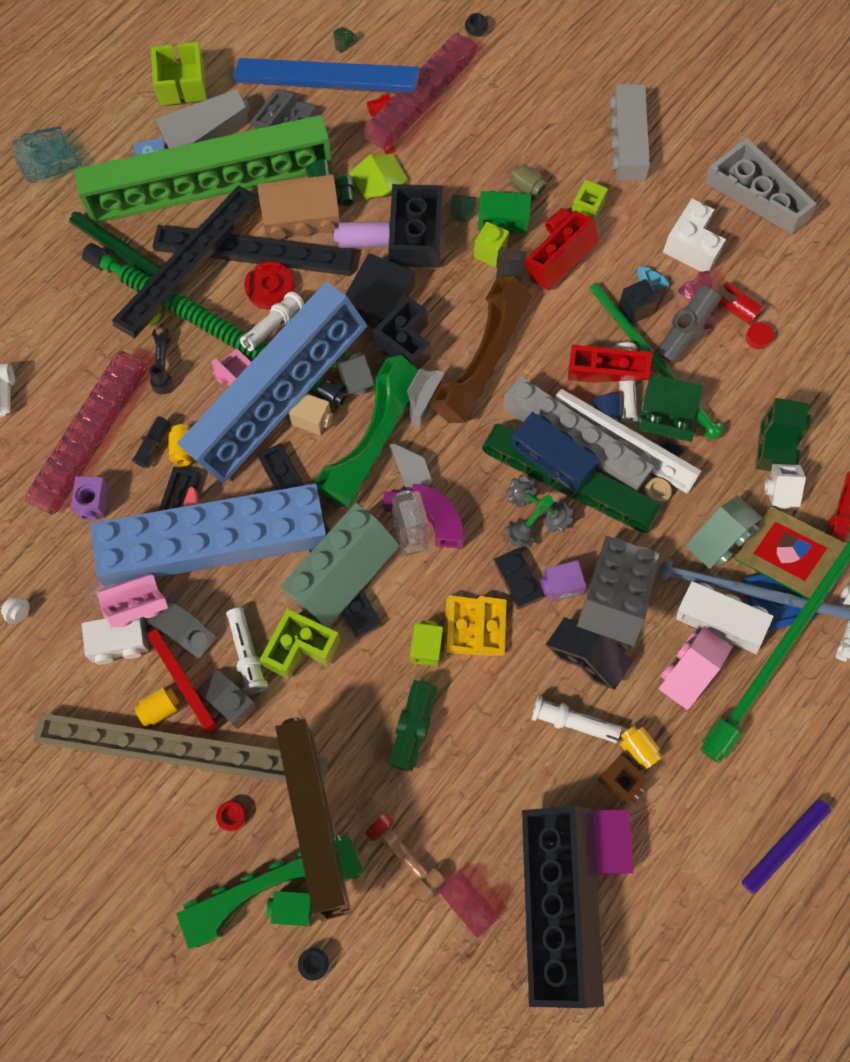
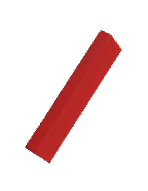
M157 629L149 632L147 637L203 728L211 734L220 729L162 634Z

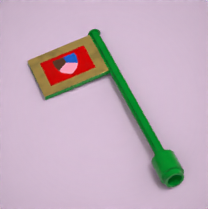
M772 506L758 524L759 530L746 541L735 557V560L809 600L728 718L725 717L724 720L716 719L701 741L703 745L700 751L717 763H721L723 758L727 759L741 739L742 734L739 732L740 723L850 562V541L844 543Z

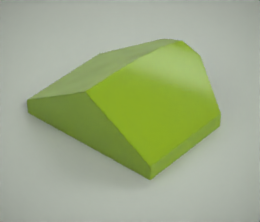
M370 154L349 172V176L354 178V184L363 200L386 196L392 193V184H406L408 182L406 175L393 154Z

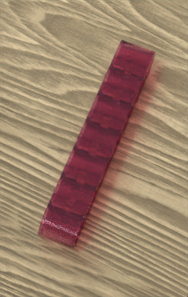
M454 33L420 68L421 74L416 91H398L369 121L364 131V138L383 150H388L472 61L477 51V43L459 33Z
M122 350L115 354L26 494V502L51 515L58 512L74 487L75 476H81L146 371V362Z

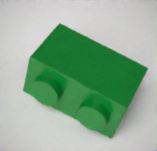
M494 190L481 191L478 231L482 230L487 221L509 231V233L527 234L531 194L520 192L505 193Z

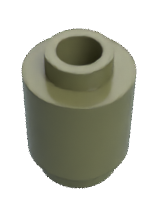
M526 164L516 166L510 175L511 186L523 194H531V198L536 200L543 195L548 185L542 175Z

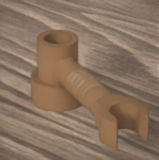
M388 827L380 835V839L392 852L402 859V862L417 877L409 886V889L420 902L426 905L434 897L433 893L445 882V879L434 867L428 872Z

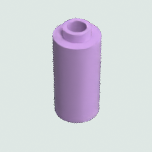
M389 221L339 223V228H334V241L340 244V248L388 247L390 224Z

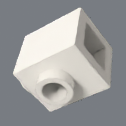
M772 464L770 479H766L764 487L765 495L769 496L772 506L783 509L801 506L806 480L801 465Z

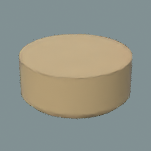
M660 477L650 479L643 490V495L655 500L660 506L665 504L672 494L670 483Z

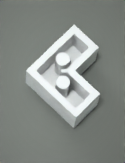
M691 199L668 235L663 253L708 275L719 257L726 240L706 230L714 209Z

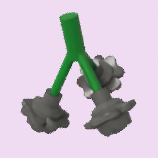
M520 475L518 479L513 478L511 480L510 487L506 490V494L509 496L508 502L516 504L520 508L525 503L531 504L533 502L536 504V510L528 521L525 520L518 523L510 521L505 531L508 533L511 545L520 548L524 546L531 548L536 541L532 534V524L541 513L544 516L542 524L547 526L551 533H554L556 530L564 532L566 526L573 523V519L570 517L573 515V510L568 508L564 501L559 503L553 501L550 495L543 496L541 500L534 496L537 493V488L534 487L535 481L527 479L525 475Z

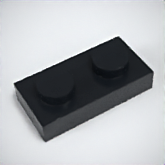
M519 548L494 559V564L517 610L543 599L544 595Z

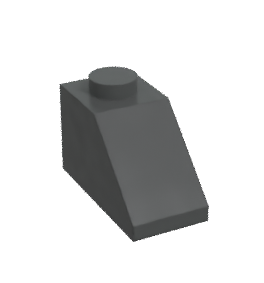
M217 669L196 690L237 730L258 709L247 695Z

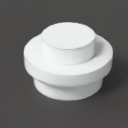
M12 597L3 604L1 613L7 623L15 625L26 619L30 605L24 598Z

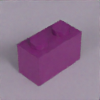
M593 810L597 875L632 874L633 859L629 810Z

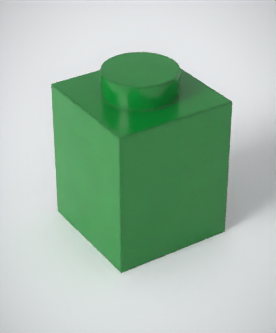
M274 891L273 898H268L266 916L271 917L270 924L311 927L312 906L309 894Z

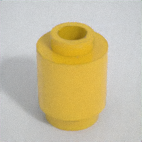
M185 424L173 426L168 435V458L177 466H188L195 461L177 444L185 433L191 429V426Z
M162 686L140 699L139 704L134 706V710L142 724L146 727L150 724L155 725L177 712L178 708L176 705L180 701L172 688L167 690Z
M634 725L621 735L624 740L620 743L621 747L636 767L640 766L643 771L662 758L658 752L660 748L644 727L637 729Z

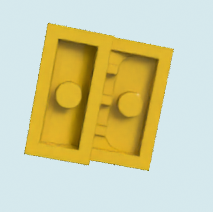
M449 595L446 598L443 653L480 656L505 655L507 600L484 596L474 599Z

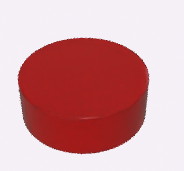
M756 322L749 327L745 338L752 348L764 349L770 345L774 332L768 324Z
M226 801L217 809L216 821L222 829L228 832H235L245 825L247 811L237 801Z
M387 812L384 813L366 830L365 834L371 841H376L388 827L390 828L393 825L394 819Z

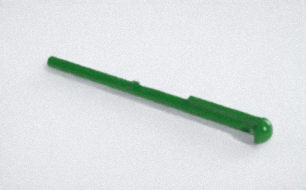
M597 282L592 284L589 288L590 291L638 349L643 352H652L651 364L661 376L677 379L655 353L652 346L640 335ZM698 405L695 418L707 431L704 435L705 438L709 440L718 439L723 433L722 424H715L702 407Z

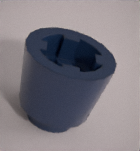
M604 394L592 399L595 409L619 422L618 419L622 417L621 394Z

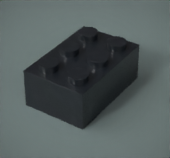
M392 184L388 246L389 261L403 267L440 268L442 185Z

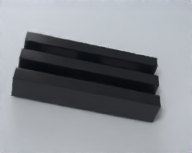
M174 466L158 511L168 510L180 474L183 477L172 509L180 507L190 477L192 478L188 489L193 487L197 490L201 478L200 472Z

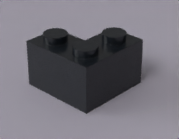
M407 295L373 330L374 346L388 357L402 355L416 369H421L430 359V343L419 335L428 326L427 310Z
M564 617L545 645L560 661L580 667L594 683L615 690L633 663L626 655V649L609 637L577 627L579 618L575 621Z

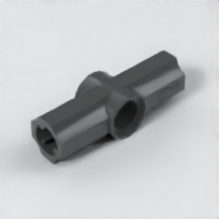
M701 285L686 308L679 310L672 319L673 327L655 352L672 364H676L690 342L702 335L704 322L720 301L721 296L711 288Z

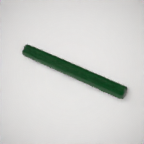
M76 211L71 213L69 218L70 224L133 267L151 277L161 268L82 213Z

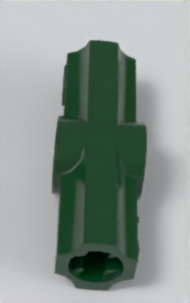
M422 680L413 681L406 707L402 709L396 728L397 737L388 765L403 771L413 772L421 742L425 741L431 720L429 716L438 689L437 686Z

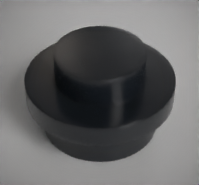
M473 13L468 16L465 21V31L469 35L481 36L487 32L488 22L484 15Z
M319 948L306 949L298 959V970L301 976L307 980H319L328 971V956Z

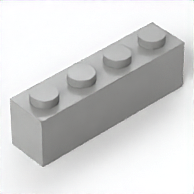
M616 84L614 95L609 97V110H613V114L610 116V130H614V134L611 136V150H615V155H612L611 168L616 170V180L645 181L650 166L645 84Z

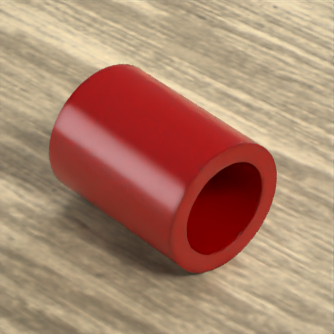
M560 208L544 222L546 230L552 234L571 215L569 211L565 208Z

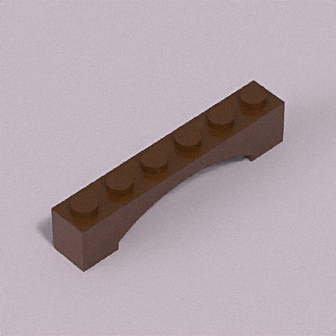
M514 276L495 280L485 299L488 302L487 322L482 341L475 356L467 368L455 380L439 384L429 403L448 423H466L471 417L478 399L482 396L490 376L495 371L496 364L506 350L508 341L516 331L520 318L527 310V305L532 295Z

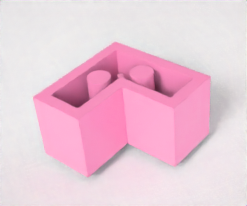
M705 626L698 634L693 631L676 654V657L680 660L676 665L669 663L660 677L664 681L659 690L688 710L721 669L733 646Z

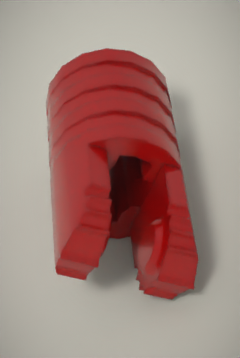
M726 281L723 287L728 293L737 298L732 304L721 296L718 304L751 326L758 319L765 306Z

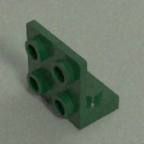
M650 374L637 422L638 430L692 442L695 433L692 426L703 386L679 379Z

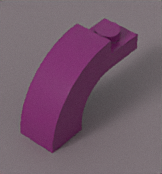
M414 483L412 494L400 489H394L391 492L384 491V511L419 515L432 525L436 535L435 547L463 549V526L455 507L444 495L430 487Z

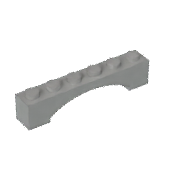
M522 376L516 380L504 395L503 409L521 422H524L533 411L538 416L542 415L549 419L552 426L559 431L569 433L580 446L591 449L599 459L597 467L607 477L637 492L648 480L654 467L652 464Z

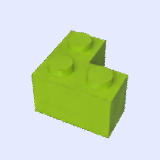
M286 609L260 661L264 668L290 680L302 655L328 666L341 642L339 633Z

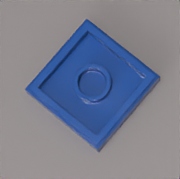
M762 574L742 580V583L803 597ZM747 595L750 606H760L766 609L768 614L773 615L767 632L791 626L802 610L801 608ZM814 614V616L812 617V619H811L810 621H813V620L816 619L815 614Z

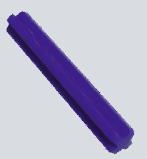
M823 800L815 801L742 880V885L747 891L752 894L757 893L831 812V808Z

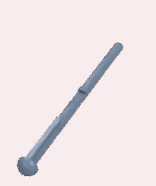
M666 560L659 567V574L665 581H668L670 576L695 583L702 582L711 587L801 609L809 600L693 570L676 568L672 566L673 560ZM822 602L816 611L817 613L850 620V609Z

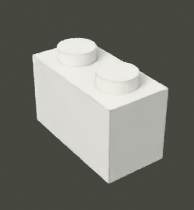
M144 617L133 620L130 625L121 628H111L106 619L81 623L85 656L93 663L95 662V664H108L113 662L114 658L119 657L134 659L140 657L141 653L149 652Z

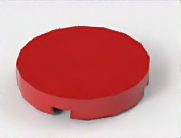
M271 261L256 265L255 269L247 273L244 281L245 293L249 301L256 307L265 310H271L274 304L282 302L284 296L288 292H295L296 288L291 271L286 269L281 263Z

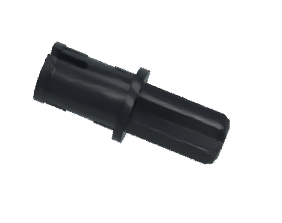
M161 416L156 417L147 435L142 436L143 442L134 458H132V462L142 468H148V464L156 450L162 447L160 443L170 427V422Z

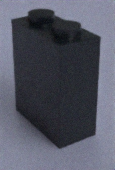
M368 253L345 295L365 323L374 330L407 295L410 296L415 287V271Z

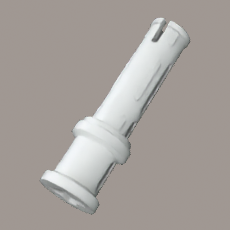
M288 292L282 302L276 303L271 307L268 316L240 338L242 346L247 349L251 345L248 351H253L280 325H286L291 320V317L304 306L302 298L295 292Z
M624 342L615 345L613 349L636 351V345ZM619 381V392L622 395L621 422L634 423L633 418L637 422L635 381Z
M241 607L233 608L227 611L226 615L239 657L236 665L237 671L242 674L244 682L243 693L245 695L256 694L266 690L269 687L268 682L263 678L261 671L262 663L254 651L244 609Z
M540 695L536 699L531 715V720L536 721L540 719L554 724V727L558 729L565 726L615 744L618 742L622 728L620 725L570 710L569 706L565 703L559 705L543 700V696Z

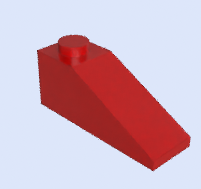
M572 344L568 380L590 383L649 380L652 352Z

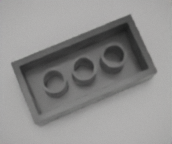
M606 536L596 561L577 627L634 646L646 618L660 554L653 552L649 548L627 543L620 538Z

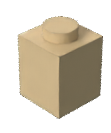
M305 394L290 410L289 417L292 426L321 436L324 428L330 426L333 413H331L328 401Z

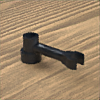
M167 328L165 335L162 337H158L156 329L152 332L156 350L155 364L149 368L151 375L150 383L153 391L160 395L169 393L173 388L171 376L165 369L166 348L171 341Z

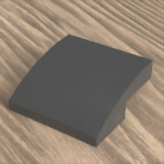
M276 89L250 121V124L255 129L265 128L284 122L318 116L319 111L315 105L297 101L294 93Z

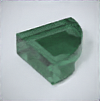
M341 27L333 31L335 49L340 53L357 41L356 34L347 27Z

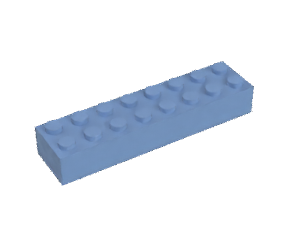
M325 282L191 429L185 433L177 444L224 484L367 327V324L348 297Z
M316 484L90 523L96 576L104 587L113 586L149 573L154 578L311 550L326 536Z

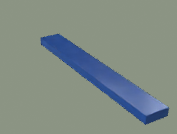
M239 58L233 78L235 83L415 92L421 72L419 67Z

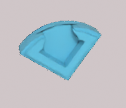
M638 267L637 275L639 281L647 279L654 291L668 289L669 282L663 274L660 275L649 267Z

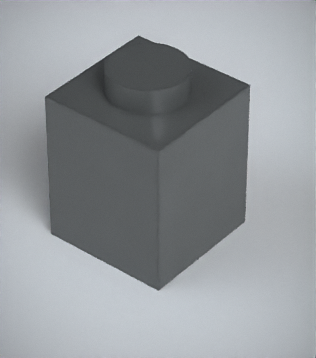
M360 351L335 361L343 385L346 386V391L349 394H363L369 391L368 387L374 385L365 355Z

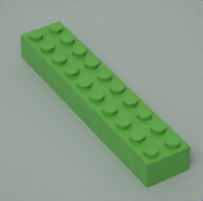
M319 115L74 169L78 193L90 219L97 224L230 194L238 185L248 190L257 188V184L306 177L305 169L310 163L317 160H329L331 163L332 161L329 138L323 117Z

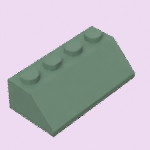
M355 503L282 583L281 588L288 599L316 622L329 628L399 549L400 545L374 516Z

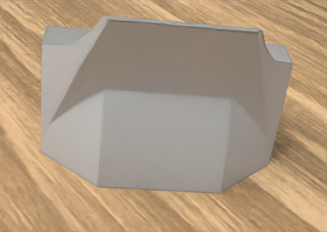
M419 369L407 390L410 400L408 411L412 424L421 428L432 408L429 403L439 384L444 383L445 373L439 370L431 372Z

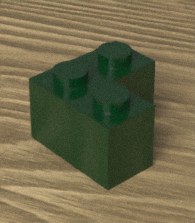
M780 398L774 399L760 421L756 469L771 472L772 464H799L801 451L797 450V444L801 440L802 433L810 427L811 414H808L809 403Z

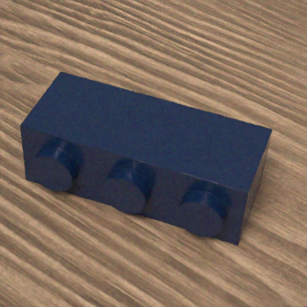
M533 411L512 435V448L574 493L580 490L597 468L599 459L591 449L580 446L569 433L559 431L552 426L549 419L542 415L538 416Z

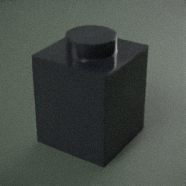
M644 279L623 289L619 306L630 323L634 324L654 314L659 298L647 279Z

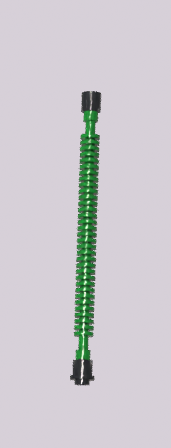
M94 243L88 244L83 250V261L101 271L104 269L109 273L114 272L118 275L119 282L136 292H139L152 278L130 264L124 266L118 264L115 258L109 256V252ZM178 292L164 306L167 310L220 341L225 342L230 347L238 349L242 354L247 355V357L253 360L268 345L262 341L253 351H248L251 345L245 349L240 342V338L247 332ZM320 378L310 389L317 394L316 397L328 401L331 409L337 406L341 407L347 398L346 386L342 384L337 385L327 378H324V380Z

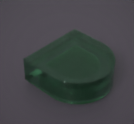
M452 194L450 204L452 218L459 222H466L472 219L475 213L477 198Z

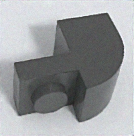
M166 600L168 608L160 611V614L147 618L146 622L166 638L175 641L191 655L199 659L216 636L200 624L199 620L173 602Z

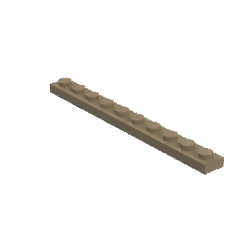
M45 713L40 715L33 741L37 744L286 783L280 750ZM318 756L323 782L325 783L329 759Z

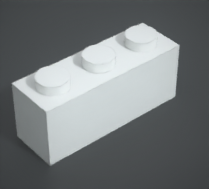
M693 581L684 596L676 620L699 630L705 626L724 641L756 655L773 619V615L768 614V611L760 606H749L742 603L734 595H723L714 591V588L706 583H695Z

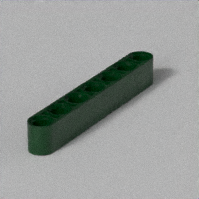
M502 424L494 425L482 445V450L490 457L639 532H650L661 510L660 504L655 500L597 471H594L580 490L574 493L512 448L511 440L515 430Z

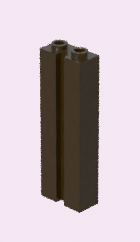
M289 718L284 720L282 725L275 726L312 911L323 922L352 914L314 736L305 719Z

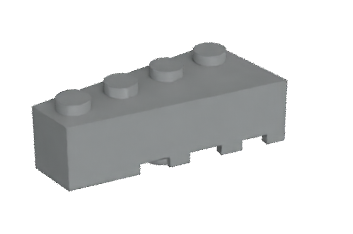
M748 138L744 139L708 168L705 184L788 233L793 234L811 220L817 203Z

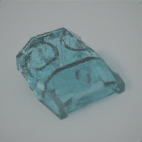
M61 127L25 133L19 140L13 141L12 149L16 163L28 182L36 183L37 180L76 169L82 164L81 158L76 156L63 136Z

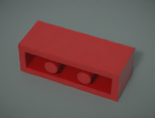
M575 210L525 259L531 281L550 291L599 242L595 220Z

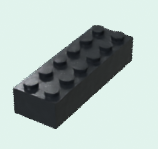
M580 806L522 810L529 1007H604L593 809Z

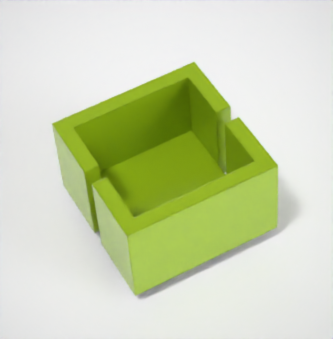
M199 42L177 44L182 65L177 63L173 45L151 47L153 87L159 106L179 104L181 99H185L186 103L207 100L204 61Z

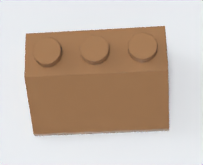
M334 175L257 184L267 239L331 233L334 231V228H339L340 219Z

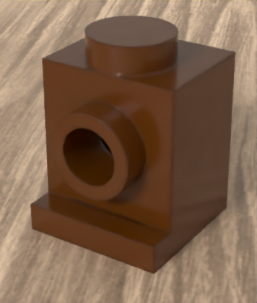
M620 754L597 780L601 784L603 783L616 797L626 804L630 799L635 803L644 794L646 789L643 785L648 779ZM619 778H625L628 781L627 788H622L618 784Z

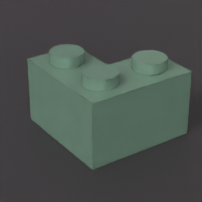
M737 495L722 505L685 546L709 569L717 563L722 566L733 555L730 550L735 544L740 547L759 530L756 524L762 517Z

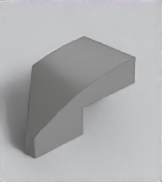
M396 444L389 445L406 492L412 490L413 483L424 486L433 483L424 457Z

